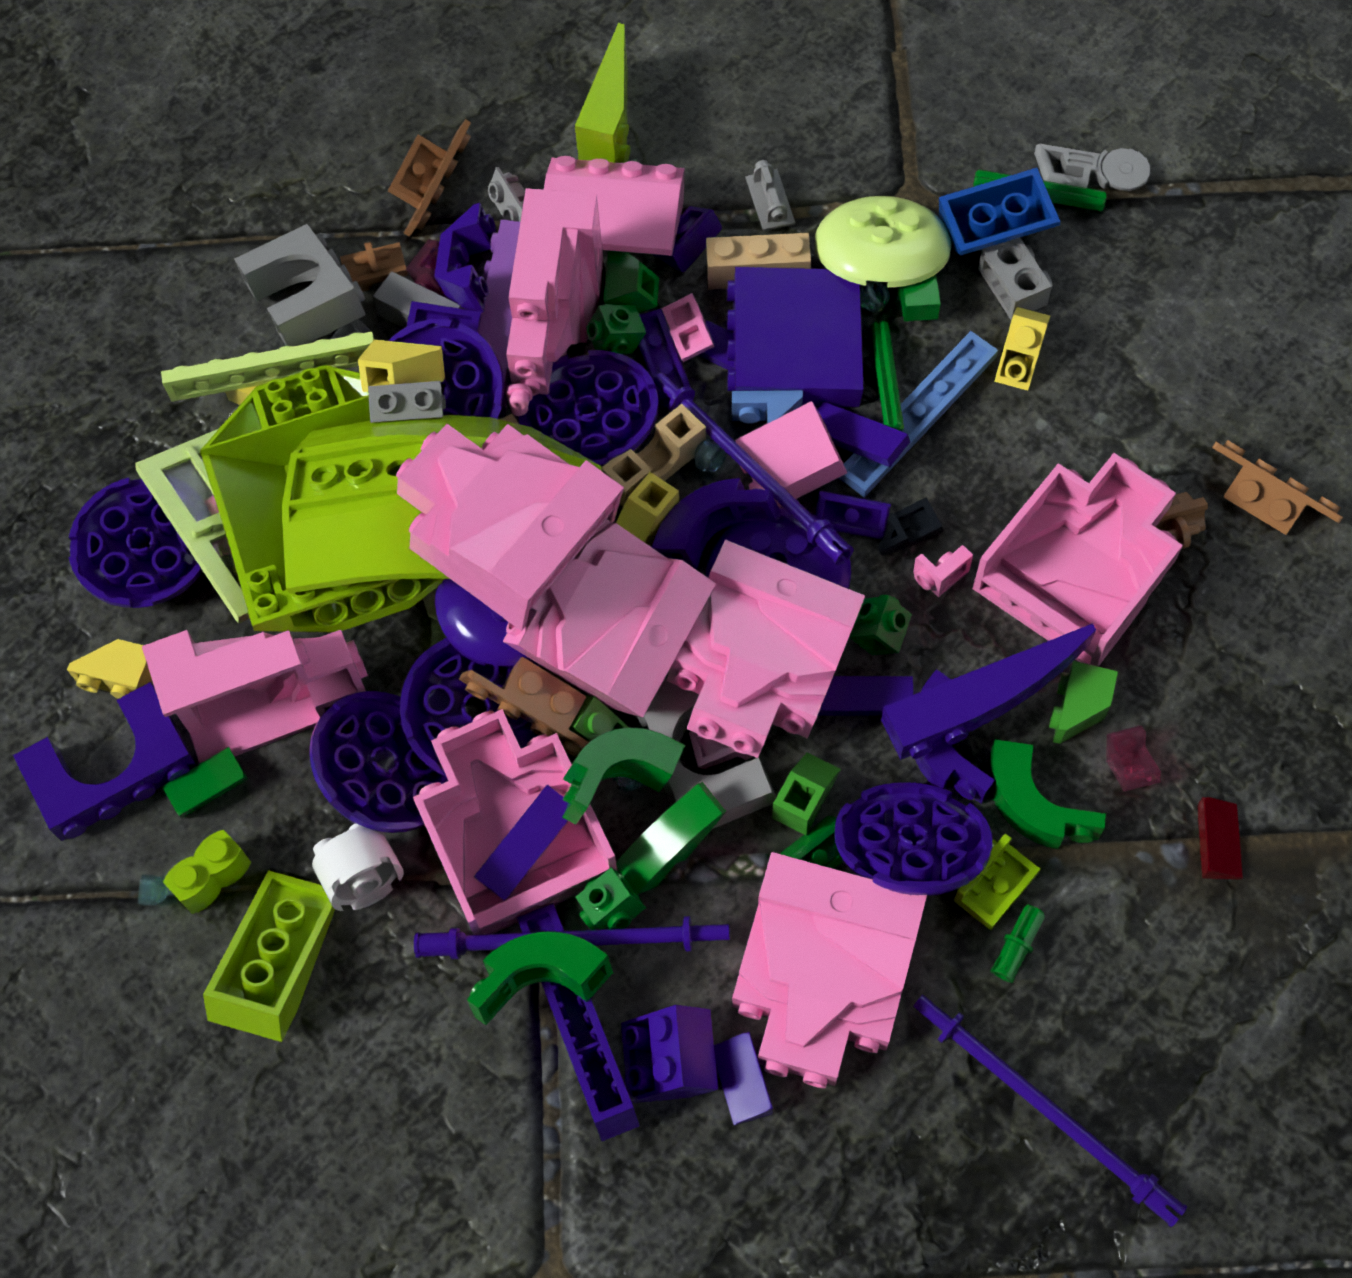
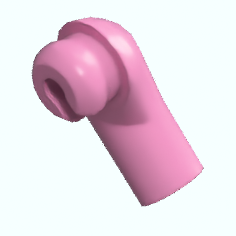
M525 384L508 385L505 388V394L511 412L515 416H522L528 411L529 401L533 398L532 390Z

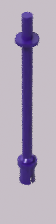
M662 372L654 377L655 385L671 399L668 403V409L672 412L679 405L683 404L706 426V434L765 490H770L774 499L807 529L808 542L813 546H819L834 560L836 565L845 563L841 558L842 555L847 560L851 557L854 548L833 530L834 525L828 519L817 520L693 402L695 391L690 386L679 389Z
M690 916L684 917L682 926L556 931L578 936L595 946L683 942L686 952L692 950V942L730 940L729 924L692 926ZM450 928L449 932L440 933L417 932L414 935V954H416V958L450 956L451 960H458L467 951L495 950L510 940L531 933L466 935L464 932H461L460 928Z
M923 994L916 1001L913 1007L943 1031L937 1039L940 1043L947 1041L949 1037L1125 1182L1130 1187L1134 1202L1138 1205L1141 1202L1163 1219L1169 1227L1175 1225L1179 1219L1166 1209L1165 1206L1168 1205L1181 1216L1188 1206L1181 1203L1158 1184V1177L1153 1173L1147 1175L1146 1173L1140 1174L964 1029L960 1025L964 1018L961 1012L952 1019Z

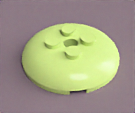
M870 196L844 203L824 217L815 234V252L820 262L835 275L847 281L865 286L867 285V280L888 282L887 288L912 285L929 279L947 264L952 247V240L946 225L934 212L919 203L892 196Z

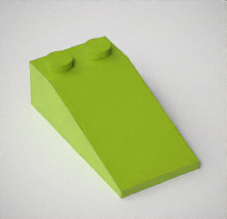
M621 23L617 24L575 124L579 160L605 159L608 162L625 163L629 160L631 147L627 145L629 125L627 124L628 67L625 25Z
M268 870L203 993L208 1021L275 1041H283L299 1008L335 912L322 885Z

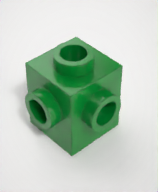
M599 305L586 326L588 338L592 341L595 350H605L619 354H633L646 334L635 305Z
M890 595L865 598L849 638L871 655L899 653L912 614L900 605L898 599Z
M612 867L601 876L589 881L584 890L575 896L583 908L579 915L591 930L625 929L630 925L633 918L647 908L626 879Z

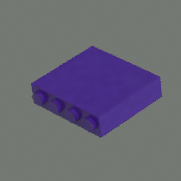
M735 267L734 281H727V301H733V310H728L727 331H733L734 340L728 339L727 361H734V370H728L727 391L803 390L802 406L812 401L815 406H820L823 402H827L837 407H859L863 394L860 284L847 281L828 269Z

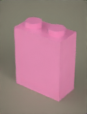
M812 401L735 440L795 499L847 474V470L821 414ZM753 478V482L748 484L750 490H765Z

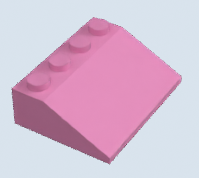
M571 156L551 158L546 173L544 190L597 193L603 250L672 256L684 202L685 168H677L670 164L658 166L642 165L636 161L615 163L608 162L605 159L578 160Z

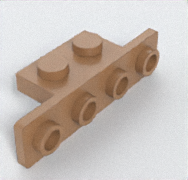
M464 120L447 151L419 134L412 143L388 189V192L416 208L404 231L405 235L410 237L416 228L422 230L431 215L426 210L429 203L436 204L445 188L440 185L443 176L448 179L458 161L453 159L456 151L462 153L471 138L466 133L471 124L470 121Z
M1229 440L1225 442L1224 446L1218 442H1215L1213 445V449L1243 466L1223 497L1283 534L1287 535L1307 505L1339 524L1342 521L1343 517L1337 514L1341 509L1340 506L1323 496L1318 502L1305 495L1309 489L1308 487L1291 477L1287 483L1274 476L1277 469L1259 458L1255 464L1242 457L1246 451Z
M520 658L502 688L472 670L461 674L459 680L467 684L465 690L481 700H486L488 697L499 704L498 710L503 709L506 716L514 720H518L521 717L532 724L530 730L537 735L546 734L549 737L557 733L561 743H563L565 752L571 756L577 757L581 750L589 743L569 730L587 696L526 658Z

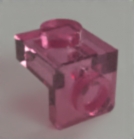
M428 239L406 270L414 280V283L445 297L443 290L434 277L439 241Z
M1140 725L1107 735L1106 761L1123 791L1160 783L1161 771L1146 748V731L1143 726Z

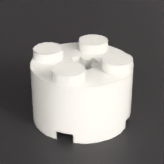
M355 823L348 831L334 838L323 839L313 848L315 857L312 867L331 905L338 911H343L341 905H351L353 910H358L380 901L393 890L391 886L393 880L397 877L401 881L404 874L403 868L384 833Z

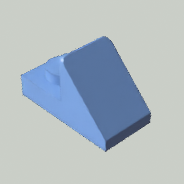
M803 390L732 391V421H741L743 423L767 421L768 424L801 407Z

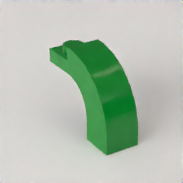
M642 728L616 729L596 737L581 750L563 780L571 784L563 797V801L569 804L562 818L576 825L588 809L599 783L608 778H631L660 792L673 775L685 745L662 733Z
M994 740L990 752L988 776L995 780L991 794L1002 816L1016 831L1033 842L1054 849H1059L1064 835L1070 836L1069 838L1072 841L1089 843L1100 838L1105 829V813L1060 807L1049 802L1039 793L1031 775L1033 745Z
M561 932L531 933L506 942L483 960L489 976L486 979L479 980L474 985L467 1001L474 1017L484 1025H487L519 990L530 984L555 982L567 987L588 1002L613 974L608 955L587 940Z

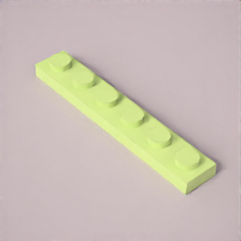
M357 332L346 337L330 340L319 339L309 344L283 346L277 350L261 353L251 352L244 356L224 360L214 359L208 363L193 366H178L172 370L161 371L162 384L171 402L258 386L273 379H281L300 373L305 369L316 368L322 365L340 369L359 366L358 359L375 339L373 332Z

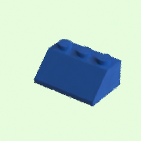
M1038 168L939 197V218L944 222L952 240L951 249L959 255L1060 225V219Z

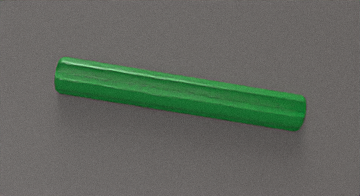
M979 169L975 173L973 187L1010 176V174ZM1043 180L1052 203L1102 211L1105 206L1107 197L1105 191Z
M882 320L879 323H872L870 329L883 422L886 426L903 431L904 423L889 324Z

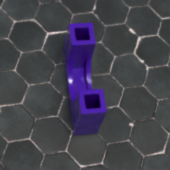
M151 682L117 699L133 731L135 752L128 767L116 778L101 784H85L74 780L60 750L48 737L13 755L49 830L60 841L80 836L86 831L88 826L99 820L115 817L121 812L123 807L134 801L148 799L156 792V789L197 766L171 715L168 717L163 715L155 688Z

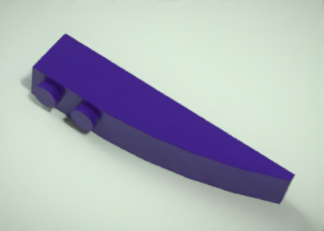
M1093 623L884 706L881 721L900 760L909 756L913 759L921 758L929 754L934 746L947 742L948 745L956 744L964 740L969 735V732L1004 715L1034 695L1063 672L1090 645L1096 631Z
M553 903L517 917L522 933L564 931ZM541 982L601 1142L639 1127L633 1104L591 998L586 1002L561 984Z

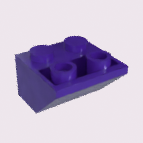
M673 1005L621 1023L625 1082L632 1103L691 1098L718 1090L710 1009Z

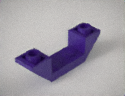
M480 203L474 204L440 235L434 277L447 299L461 305L464 309L483 313L486 297L489 295L488 285L482 276H478L472 265L466 266L467 262H469V256L491 249L492 234L496 232L493 217L491 214L485 213Z

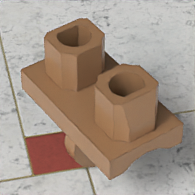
M371 242L364 243L365 251L340 256L342 265H345L352 281H356L359 284L362 292L370 290L372 284L385 281L391 271L402 277L408 276L400 242L373 248Z
M1187 492L1176 494L1169 510L1156 525V528L1171 533L1177 542L1183 545L1181 549L1187 548L1191 544V536L1199 534L1206 528L1204 514L1205 510L1208 509V503L1204 497L1194 500Z

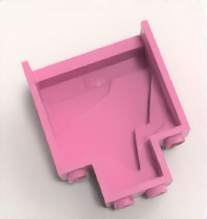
M527 188L525 190L508 297L512 321L506 356L512 384L520 383L529 386L533 396L549 394L553 362L567 355V348L571 344L587 342L586 326L598 306L601 305L605 268L597 193Z
M446 424L438 433L435 431L430 433L421 446V452L414 460L408 458L400 466L396 474L398 478L397 494L422 512L413 520L409 527V549L521 631L527 624L530 609L606 519L612 523L614 522L624 489L623 486L587 460L580 467L570 465L530 435L521 434L509 424L499 434L493 432L486 439L482 448L449 424Z
M1115 453L1112 454L1090 483L1084 481L1083 477L1075 470L1066 469L1058 463L982 555L973 590L1048 641L1093 623L1096 628L1090 645L1075 660L1099 666L1145 606L1149 596L1175 563L1183 545L1177 542L1176 538L1168 531L1156 528V525L1169 510L1176 492L1172 491L1164 481L1152 478L1140 470L1133 461L1122 458Z
M606 519L530 609L525 628L521 631L508 622L506 627L507 634L503 642L587 695L595 696L608 708L643 718L716 583L683 560L665 557L617 523H612Z
M725 540L709 575V579L715 582L716 585L671 665L666 681L677 685L683 690L699 694L687 730L695 732L705 739H712L732 747L739 753L749 754L758 758L772 724L783 728L789 733L798 734L805 738L809 737L865 595Z
M185 630L142 646L162 713L165 717L176 714L190 733L199 764L228 747L234 756H238L313 728L320 717L326 712V708L331 707L336 701L345 696L366 691L362 678L367 677L368 674L362 658L359 655L354 640L346 642L341 630L316 638L293 639L288 630L277 635L262 632L253 636L195 643L189 632Z
M503 709L497 712H483L477 715L472 723L460 728L457 726L449 727L441 731L437 736L438 738L431 740L448 782L429 784L422 788L419 792L420 794L414 796L413 799L473 935L494 934L518 923L517 917L552 903L555 906L578 895L584 890L589 881L601 876L610 867L617 871L615 855L590 804L576 825L568 821L508 899L503 901L474 878L475 874L546 785H549L564 797L571 783L563 780L572 764L557 733L549 737L546 734L539 735L531 739L527 746L521 749Z
M771 852L759 893L758 908L732 997V1007L739 1009L738 1013L740 1015L755 1020H760L762 1016L769 1017L758 1054L759 1064L764 1065L765 1072L779 1077H787L788 1073L804 1077L803 1082L810 1086L826 1088L827 1084L836 1085L847 1040L855 1042L854 1046L866 1052L878 1053V1049L887 1050L927 895L897 893L875 884L869 878Z

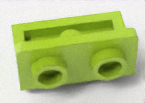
M1006 833L998 842L993 839L992 851L987 865L974 880L958 888L954 899L955 903L989 930L994 928L1040 871L1038 866L1009 845L1012 838Z

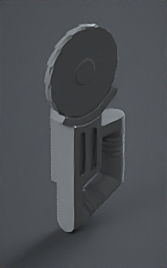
M1038 144L1035 147L1034 155L1044 181L1087 188L1088 181L1092 180L1097 181L1103 189L1109 185L1120 191H1131L1139 189L1146 184L1151 174L1147 158L1133 149L1120 148L1112 150L1110 153L1104 150L1099 154L1047 144ZM1051 159L1060 160L1063 174L1054 171Z

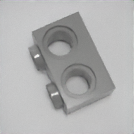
M1017 238L982 249L978 270L1010 320H1012L1017 307L1035 311L1047 306L1052 289V280L1049 274L1044 270L1042 271L1035 261L1034 252L1029 245H1025L1021 238Z

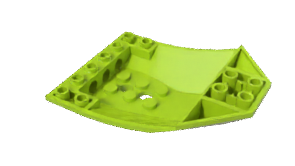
M322 365L316 368L305 369L288 377L273 379L265 384L256 386L200 450L254 631H344L411 608L445 580L437 578L371 581L290 594L286 590L282 501L290 455L312 430L370 421L369 393L362 392L360 373ZM396 466L395 471L390 475L396 476L400 466ZM367 471L360 472V475H363Z
M443 415V418L378 423L365 421L312 430L290 455L282 501L286 590L290 594L371 581L450 579L409 549V527L413 520L422 512L397 494L398 478L390 475L395 471L396 466L402 465L408 458L414 460L421 452V446L427 436L433 431L438 433L446 424H449L480 448H482L486 439L493 432L499 434L509 424L521 434L530 435L570 465L580 467L587 460L603 472L602 467L532 427L492 417ZM367 471L363 475H360V472Z

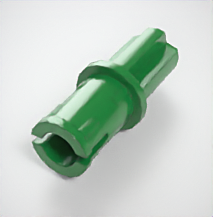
M1029 904L1023 908L1011 934H1005L1003 938L1006 942L990 970L993 975L1006 982H1014L1027 953L1031 954L1033 951L1031 944L1045 918L1042 910Z

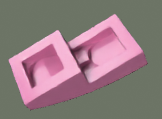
M692 293L661 308L683 362L714 347L703 314Z

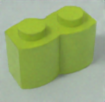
M220 830L204 839L196 849L194 856L185 858L174 865L167 873L163 883L191 914H195L211 905L218 897L221 888L238 881L248 870L251 861L225 830Z

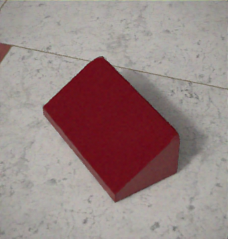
M1202 797L1197 804L1202 879L1242 880L1237 804L1211 797Z

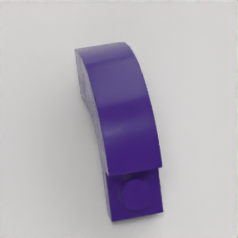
M740 478L714 482L695 490L672 508L662 521L652 548L667 558L683 560L697 570L705 545L718 531L744 521L777 523L781 511L770 490H745Z
M936 669L921 691L951 679ZM947 742L934 746L929 754L915 759L920 771L932 786L945 789L951 782L961 796L968 800L975 799L981 804L990 794L995 781L960 756L953 746L948 745Z

